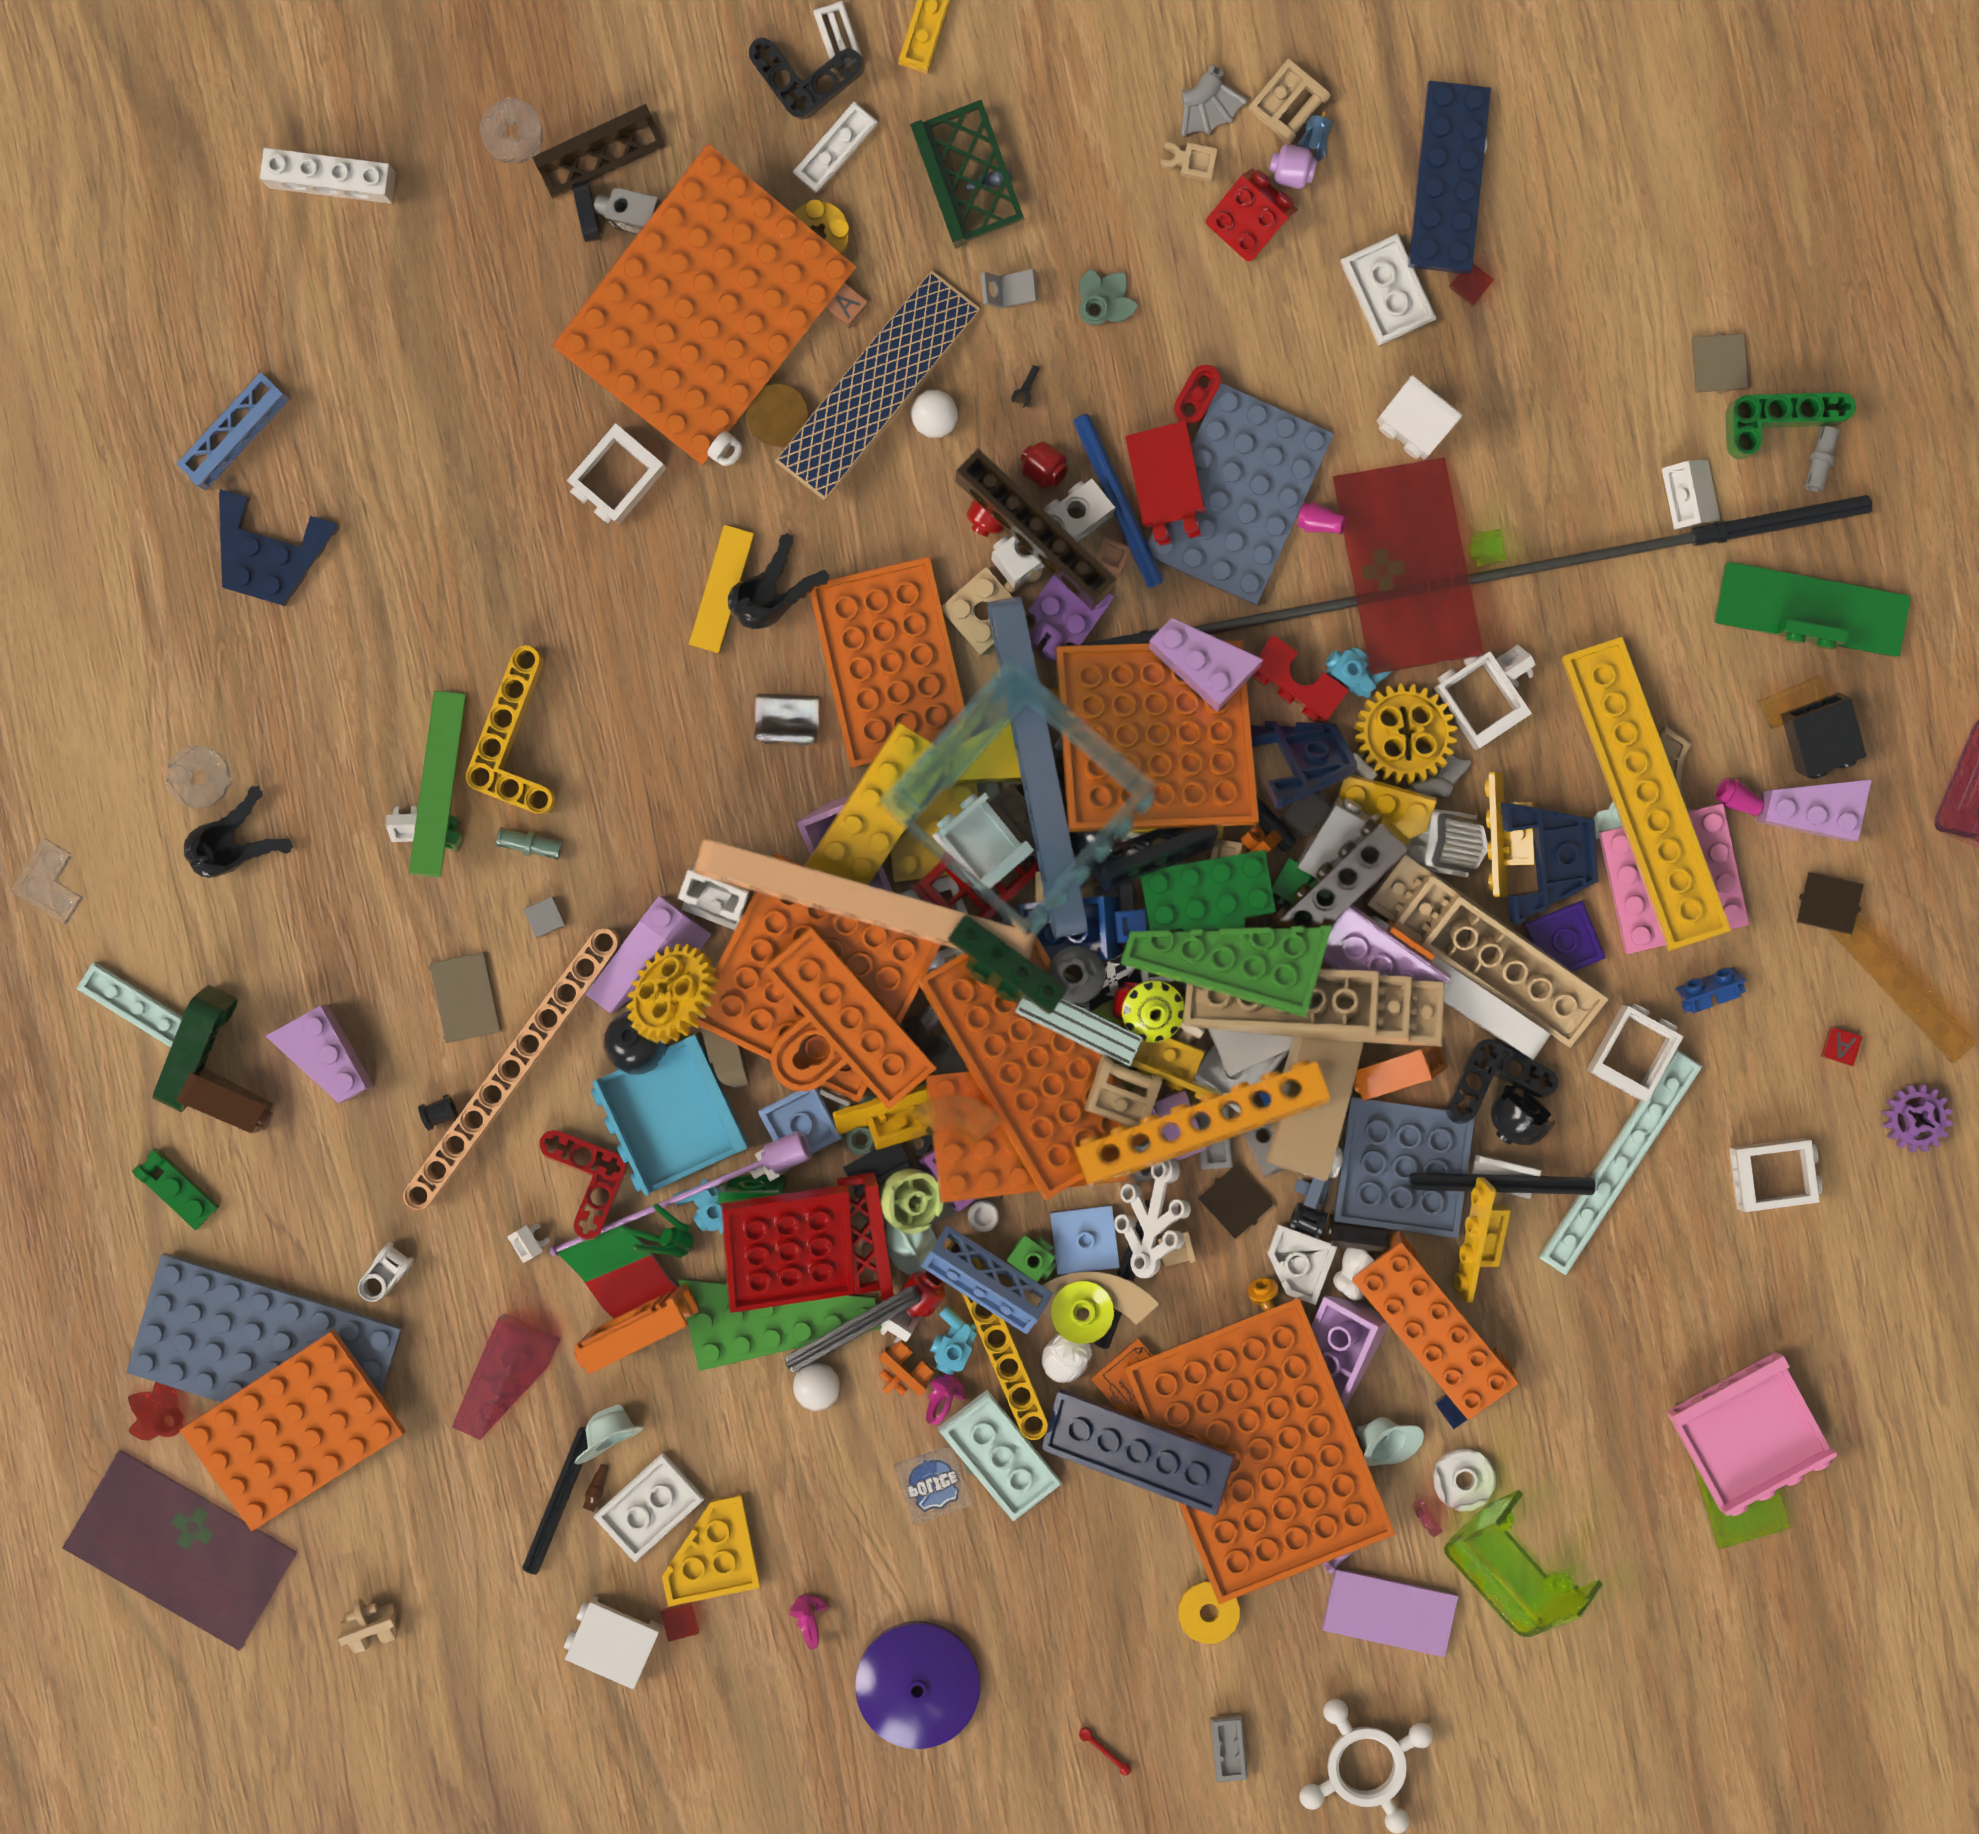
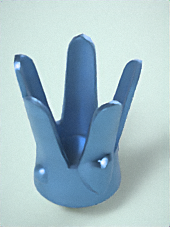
M1325 112L1322 113V116H1310L1305 128L1306 132L1297 144V146L1305 148L1310 147L1312 150L1316 149L1315 158H1317L1318 162L1322 159L1323 151L1325 158H1327L1328 135L1331 133L1333 122L1324 117Z

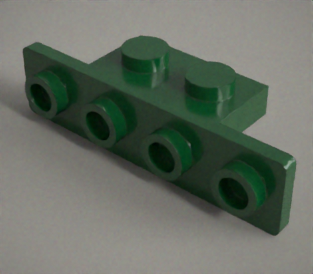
M964 915L948 937V941L970 957L964 966L970 970V975L981 983L986 982L996 989V994L1005 1001L1017 1003L1025 997L1047 1014H1051L1067 992L1065 986L968 915Z

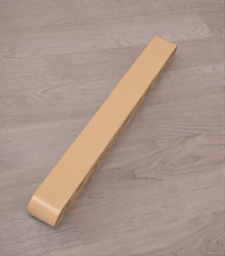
M702 840L694 868L696 874L956 949L958 948L948 941V937L964 915H968L1029 961L1036 938L1035 934L715 841Z
M601 928L589 937L406 1187L404 1201L409 1208L413 1210L424 1209L434 1203L621 947L620 935L615 930ZM604 933L609 934L613 939V946L609 951H603L598 946V939ZM584 959L591 960L595 966L594 972L590 976H584L580 972V963ZM565 984L572 985L576 990V996L571 1002L562 998L561 989ZM547 1009L553 1010L557 1015V1022L553 1027H549L543 1022V1014ZM528 1035H534L538 1039L539 1046L535 1052L528 1051L525 1048L524 1040ZM509 1060L516 1061L520 1066V1073L517 1077L510 1076L506 1071V1064ZM491 1085H495L501 1090L502 1097L498 1102H493L488 1098L487 1091ZM472 1111L481 1113L483 1123L480 1127H475L470 1123L469 1115ZM453 1136H459L463 1139L464 1149L462 1152H456L452 1149L450 1144ZM435 1161L442 1162L445 1165L446 1173L444 1177H437L433 1173L432 1165ZM417 1186L424 1188L427 1192V1200L424 1203L417 1201L414 1197V1190Z

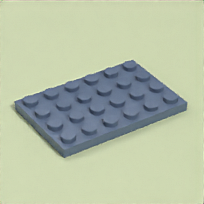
M1220 383V387L1211 401L1192 444L1206 512L1197 514L1202 536L1189 539L1188 534L1184 531L1183 520L1168 523L1171 544L1159 547L1158 542L1154 540L1153 533L1148 541L1155 561L1256 606L1334 433Z

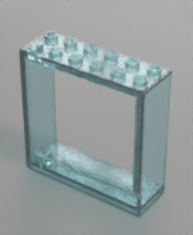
M1009 657L880 800V803L886 814L1023 935L1028 937L1031 932L1037 935L1048 922L1047 914L1053 908L1058 911L1070 898L1068 896L1070 892L1068 891L1074 884L1080 887L1091 874V865L1096 860L1099 863L1104 861L1113 850L1111 848L1112 842L1118 836L1122 840L1134 826L1132 824L1134 817L1138 813L1143 816L1155 803L1156 784ZM1028 704L1128 791L1131 797L1055 880L1056 887L1024 920L914 822L944 789H950L1013 718Z

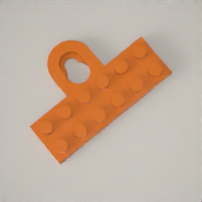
M812 926L763 967V970L804 1014L777 1038L771 1050L770 1063L773 1074L785 1087L795 1091L816 1089L843 1066L848 1064L881 1102L890 1109L937 1069L936 1065ZM819 1035L826 1039L830 1046V1051L820 1064H811L804 1069L794 1065L793 1057L798 1052L799 1045L805 1037Z

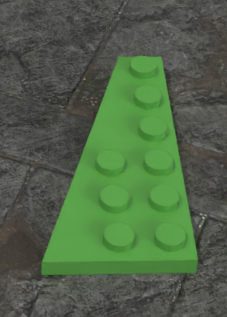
M1332 925L1321 926V928H1304V926L1291 927V929H1271L1270 927L1220 929V931H1202L1200 929L1190 930V932H1170L1169 930L1130 932L1121 964L1306 1017Z
M678 1279L679 1286L687 1283L700 1308L699 1312L687 1318L699 1371L803 1347L877 1305L875 1296L847 1295L730 1313L726 1283ZM879 1325L870 1331L881 1329L882 1326Z

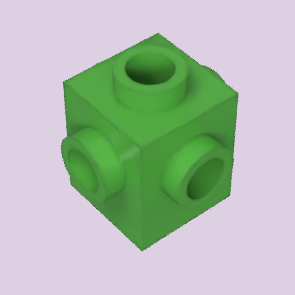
M1026 1232L1023 1233L1006 1256V1261L1035 1282H1038L1041 1277L1046 1280L1056 1267V1264L1053 1263L1055 1254L1051 1252L1054 1247L1042 1237L1038 1236L1035 1240ZM1034 1255L1039 1259L1037 1262L1031 1263L1028 1261V1258Z

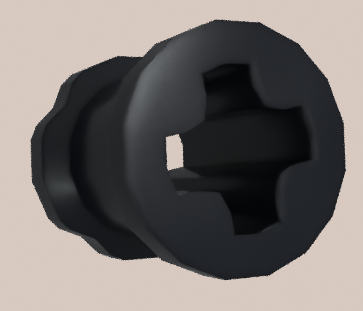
M449 1094L443 1095L442 1100L427 1106L425 1104L418 1105L421 1120L428 1131L433 1130L437 1124L450 1119L455 1121L458 1118L457 1108Z
M1297 1202L1288 1228L1304 1230L1312 1233L1314 1238L1319 1239L1325 1227L1328 1213L1324 1211L1321 1213L1303 1207V1203Z

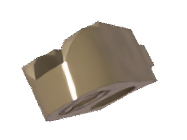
M701 1027L709 1062L713 1063L718 1079L724 1085L733 1086V1088L749 1085V1075L742 1047Z

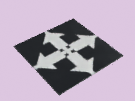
M1123 954L1104 964L1106 972L1104 986L1095 998L1088 1001L1090 1011L1114 999L1116 989L1124 987V982L1141 983L1139 969L1121 964Z

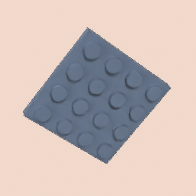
M1350 1097L1342 1149L1343 1163L1339 1171L1333 1215L1334 1221L1459 1238L1465 1192L1412 1190L1409 1188L1408 1182L1409 1175L1412 1172L1467 1174L1475 1117L1465 1124H1457L1448 1118L1445 1109L1372 1099L1363 1101L1362 1098ZM1458 1111L1459 1116H1462L1463 1114L1467 1113Z

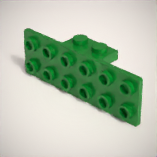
M1727 562L1724 565L1714 622L1720 625L1786 637L1785 641L1791 643L1805 644V641L1816 642V647L1835 650L1837 646L1898 657L1901 652L1911 598L1909 595Z

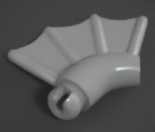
M1210 65L1207 73H1203L1195 87L1181 91L1182 103L1184 105L1182 137H1186V135L1192 132H1203L1210 135L1217 125L1228 122L1232 123L1238 108L1248 103L1246 97L1222 83L1221 78L1224 76V70L1217 68V65Z
M1420 746L1418 752L1428 754L1430 750ZM1405 754L1406 760L1410 761V755ZM1453 755L1450 758L1443 757L1447 764L1444 768L1436 766L1438 770L1436 776L1433 777L1426 771L1427 779L1424 782H1421L1415 776L1412 785L1404 789L1428 796L1438 795L1448 799L1455 783L1471 766V761L1461 760Z

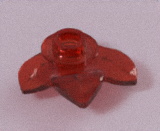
M156 1382L153 1387V1393L138 1392L128 1397L129 1405L138 1420L132 1424L129 1432L140 1440H151L159 1435L173 1437L180 1433L179 1430L184 1426L185 1419L181 1410L178 1409L179 1398L176 1390L173 1387ZM166 1416H171L174 1419L173 1426H168L165 1423Z

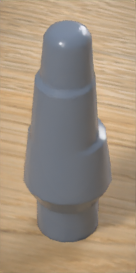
M1008 168L1007 172L1010 177V180L1012 181V173L1010 168ZM994 170L987 173L983 185L991 188L1000 187L1003 181L1002 174ZM980 176L975 178L974 181L978 182ZM966 183L968 191L975 190V186Z

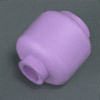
M1284 144L1279 153L1273 152L1269 171L1275 172L1274 180L1276 184L1302 189L1306 183H1311L1317 158L1312 157V151L1309 148Z

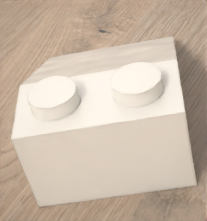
M1411 376L1376 422L1380 425L1379 430L1385 436L1392 440L1396 437L1404 444L1403 449L1415 459L1421 457L1425 460L1462 415L1414 376Z

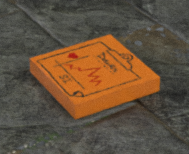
M1137 1337L1091 1377V1380L1117 1410L1142 1418V1411L1124 1367L1150 1357L1153 1354Z

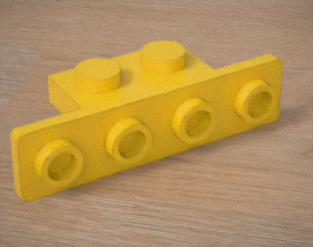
M1489 772V779L1485 781V793L1490 798V810H1487L1486 824L1488 829H1491V841L1487 845V854L1489 860H1492V872L1489 873L1488 884L1490 891H1493V897H1508L1507 866L1536 864L1533 828L1511 832L1503 831L1501 802H1505L1503 772ZM1514 802V804L1535 808V802Z
M1172 1037L1155 1043L1141 1041L1136 1056H1134L1130 1065L1137 1068L1136 1072L1147 1076L1154 1074L1166 1080L1165 1085L1178 1091H1183V1088L1194 1091V1096L1198 1099L1218 1092L1219 1096H1222L1223 1093L1218 1089L1194 1080L1205 1051ZM1113 1061V1063L1118 1064V1065L1124 1067V1065H1121V1064H1119V1063Z
M926 1084L912 1089L890 1109L877 1097L871 1101L855 1106H847L833 1112L838 1134L868 1126L876 1150L932 1134Z
M1484 1177L1477 1178L1476 1186L1471 1192L1472 1205L1470 1215L1465 1222L1466 1234L1464 1244L1460 1247L1458 1273L1455 1274L1453 1281L1455 1291L1466 1303L1473 1302L1480 1267H1499L1511 1210L1506 1205H1493L1496 1190Z

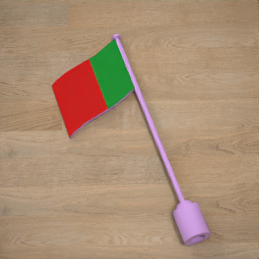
M800 1130L765 1144L764 1152L761 1153L762 1160L658 1204L662 1208L761 1166H765L767 1170L772 1169L776 1174L812 1159L808 1141ZM653 1206L604 1226L600 1235L594 1240L586 1241L577 1237L561 1245L555 1246L553 1244L550 1246V1254L553 1256L559 1255L582 1278L602 1308L613 1319L663 1294L665 1295L671 1290L674 1292L678 1288L652 1253L632 1249L634 1244H645L637 1236L622 1232L619 1229L621 1225L626 1226V1223L655 1212L656 1210Z

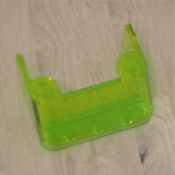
M1517 1490L1486 1505L1449 1539L1444 1547V1551L1448 1559L1516 1634L1522 1637H1532L1581 1618L1603 1584L1600 1580H1596L1578 1587L1573 1579L1565 1573L1553 1572L1546 1575L1507 1531L1515 1521L1511 1511L1523 1495L1520 1490Z

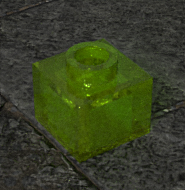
M1501 529L1476 533L1471 537L1472 542L1468 543V551L1471 561H1476L1477 568L1499 564L1507 559Z

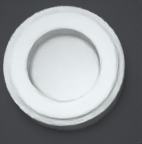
M979 1200L971 1205L968 1211V1221L973 1229L979 1232H987L997 1225L999 1212L992 1202Z

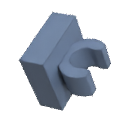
M1313 1178L1311 1183L1298 1179L1294 1191L1307 1195L1303 1205L1322 1210L1332 1180L1322 1181Z

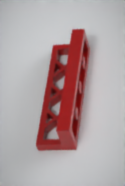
M871 1172L837 1178L838 1186L847 1185L848 1187L863 1184L864 1193L857 1202L849 1197V1202L852 1206L850 1209V1220L857 1211L862 1212L869 1219L861 1230L851 1224L854 1293L856 1295L880 1290L882 1300H886L892 1297L894 1292L875 1173ZM865 1201L867 1208L862 1206ZM869 1229H870L871 1236H869L868 1234H866V1233L869 1231ZM852 1232L856 1234L854 1239L852 1237ZM861 1239L866 1240L873 1246L865 1258L854 1250ZM873 1257L875 1259V1264L870 1262L873 1259ZM856 1260L861 1262L858 1267L856 1264ZM867 1266L877 1273L878 1281L860 1284L858 1276Z

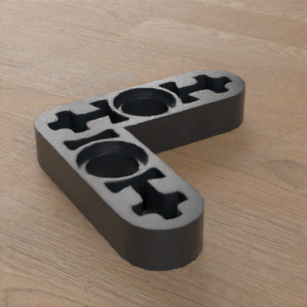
M758 38L752 42L749 48V57L786 110L798 119L811 117L857 80L865 69V61L858 52L852 49H844L802 81L777 45L771 40ZM762 46L766 49L771 48L768 51V55L777 64L771 67L764 59H758L760 56L758 49ZM849 57L851 60L856 58L857 60L854 62L855 70L851 72L845 69L841 72L840 75L844 80L840 82L838 76L831 69L835 67L837 71H840L846 66L845 58ZM781 70H787L790 74L789 84L785 87H777L775 75ZM828 75L833 80V87L829 92L821 93L817 88L818 80L822 76ZM794 90L800 98H807L808 100L804 103L806 109L804 111L800 109L795 110L797 102L788 93Z
M1485 1039L1477 1043L1471 1050L1447 1103L1446 1114L1452 1122L1457 1124H1465L1473 1119L1494 1076L1538 1098L1552 1094L1557 1089L1558 1078L1551 1069L1494 1040ZM1488 1047L1491 1049L1490 1055L1493 1058L1488 1059L1482 1068L1477 1067L1484 1057L1480 1050L1483 1051ZM1510 1060L1517 1061L1522 1066V1073L1519 1077H1514L1508 1073L1507 1063ZM1530 1069H1532L1533 1072L1530 1076L1535 1079H1539L1542 1076L1546 1077L1545 1083L1549 1087L1541 1090L1538 1088V1081L1530 1078L1527 1082H1524V1079L1529 1075ZM1470 1073L1480 1076L1482 1085L1479 1090H1473L1467 1085L1466 1079ZM1466 1095L1475 1097V1100L1474 1098L1467 1100L1465 1110L1468 1113L1459 1116V1109L1455 1105L1462 1103Z

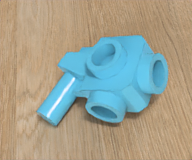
M1355 647L1342 652L1334 650L1325 661V665L1328 666L1326 674L1358 697L1364 696L1369 698L1371 696L1370 692L1376 688L1375 685L1390 675L1392 671L1387 664L1383 663L1371 673L1366 669L1368 665L1366 662L1367 655Z
M706 1178L702 1179L701 1185L707 1183L708 1180ZM716 1186L675 1203L676 1206L694 1201L699 1208L696 1211L697 1214L693 1216L698 1227L702 1231L707 1229L709 1231L718 1230L720 1234H723L721 1204H718L719 1189ZM688 1190L675 1193V1194H673V1197H674V1196H677V1195H679V1194H681V1193H684V1192H686V1191H688Z
M945 1306L938 1315L951 1328L948 1334L944 1333L943 1336L940 1334L936 1335L930 1351L935 1353L934 1358L938 1363L936 1368L946 1374L953 1375L955 1371L963 1370L972 1351V1344L977 1333L975 1332V1323L969 1324L967 1321L964 1322L954 1311Z

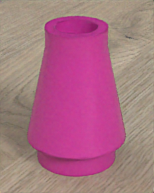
M1315 502L1310 504L1303 503L1298 516V527L1303 528L1304 532L1342 534L1346 525V516L1340 515Z
M1725 778L1715 792V800L1723 803L1724 807L1748 813L1754 817L1762 811L1764 806V800L1757 797L1736 778L1732 780Z

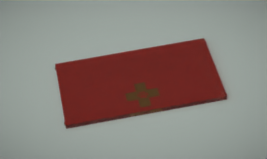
M1445 457L1333 476L1339 514L1346 516L1343 535L1370 674L1377 675L1383 672L1483 656L1484 652Z

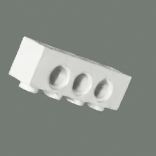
M263 148L260 180L268 188L393 203L396 172L388 163Z
M1091 479L1085 484L1082 481L1078 482L1068 491L1069 496L1061 502L1056 499L1043 509L1079 542L1113 517L1115 507L1095 481ZM1079 508L1083 511L1084 516L1074 519L1068 514V510ZM1005 536L993 546L994 551L992 552L991 560L1013 589H1015L1030 577L1026 574L1033 569L1036 571L1045 566L1034 555L1026 556L1021 554L1018 547L1022 544L1016 538Z

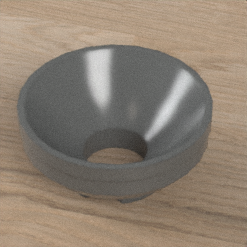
M1071 946L1061 950L1054 956L1048 968V975L1067 988V992L1062 999L1071 1003L1080 1004L1092 1000L1100 993L1104 986L1106 976L1104 964L1094 951L1086 947ZM1073 964L1079 965L1083 970V978L1075 984L1069 983L1065 978L1067 967Z

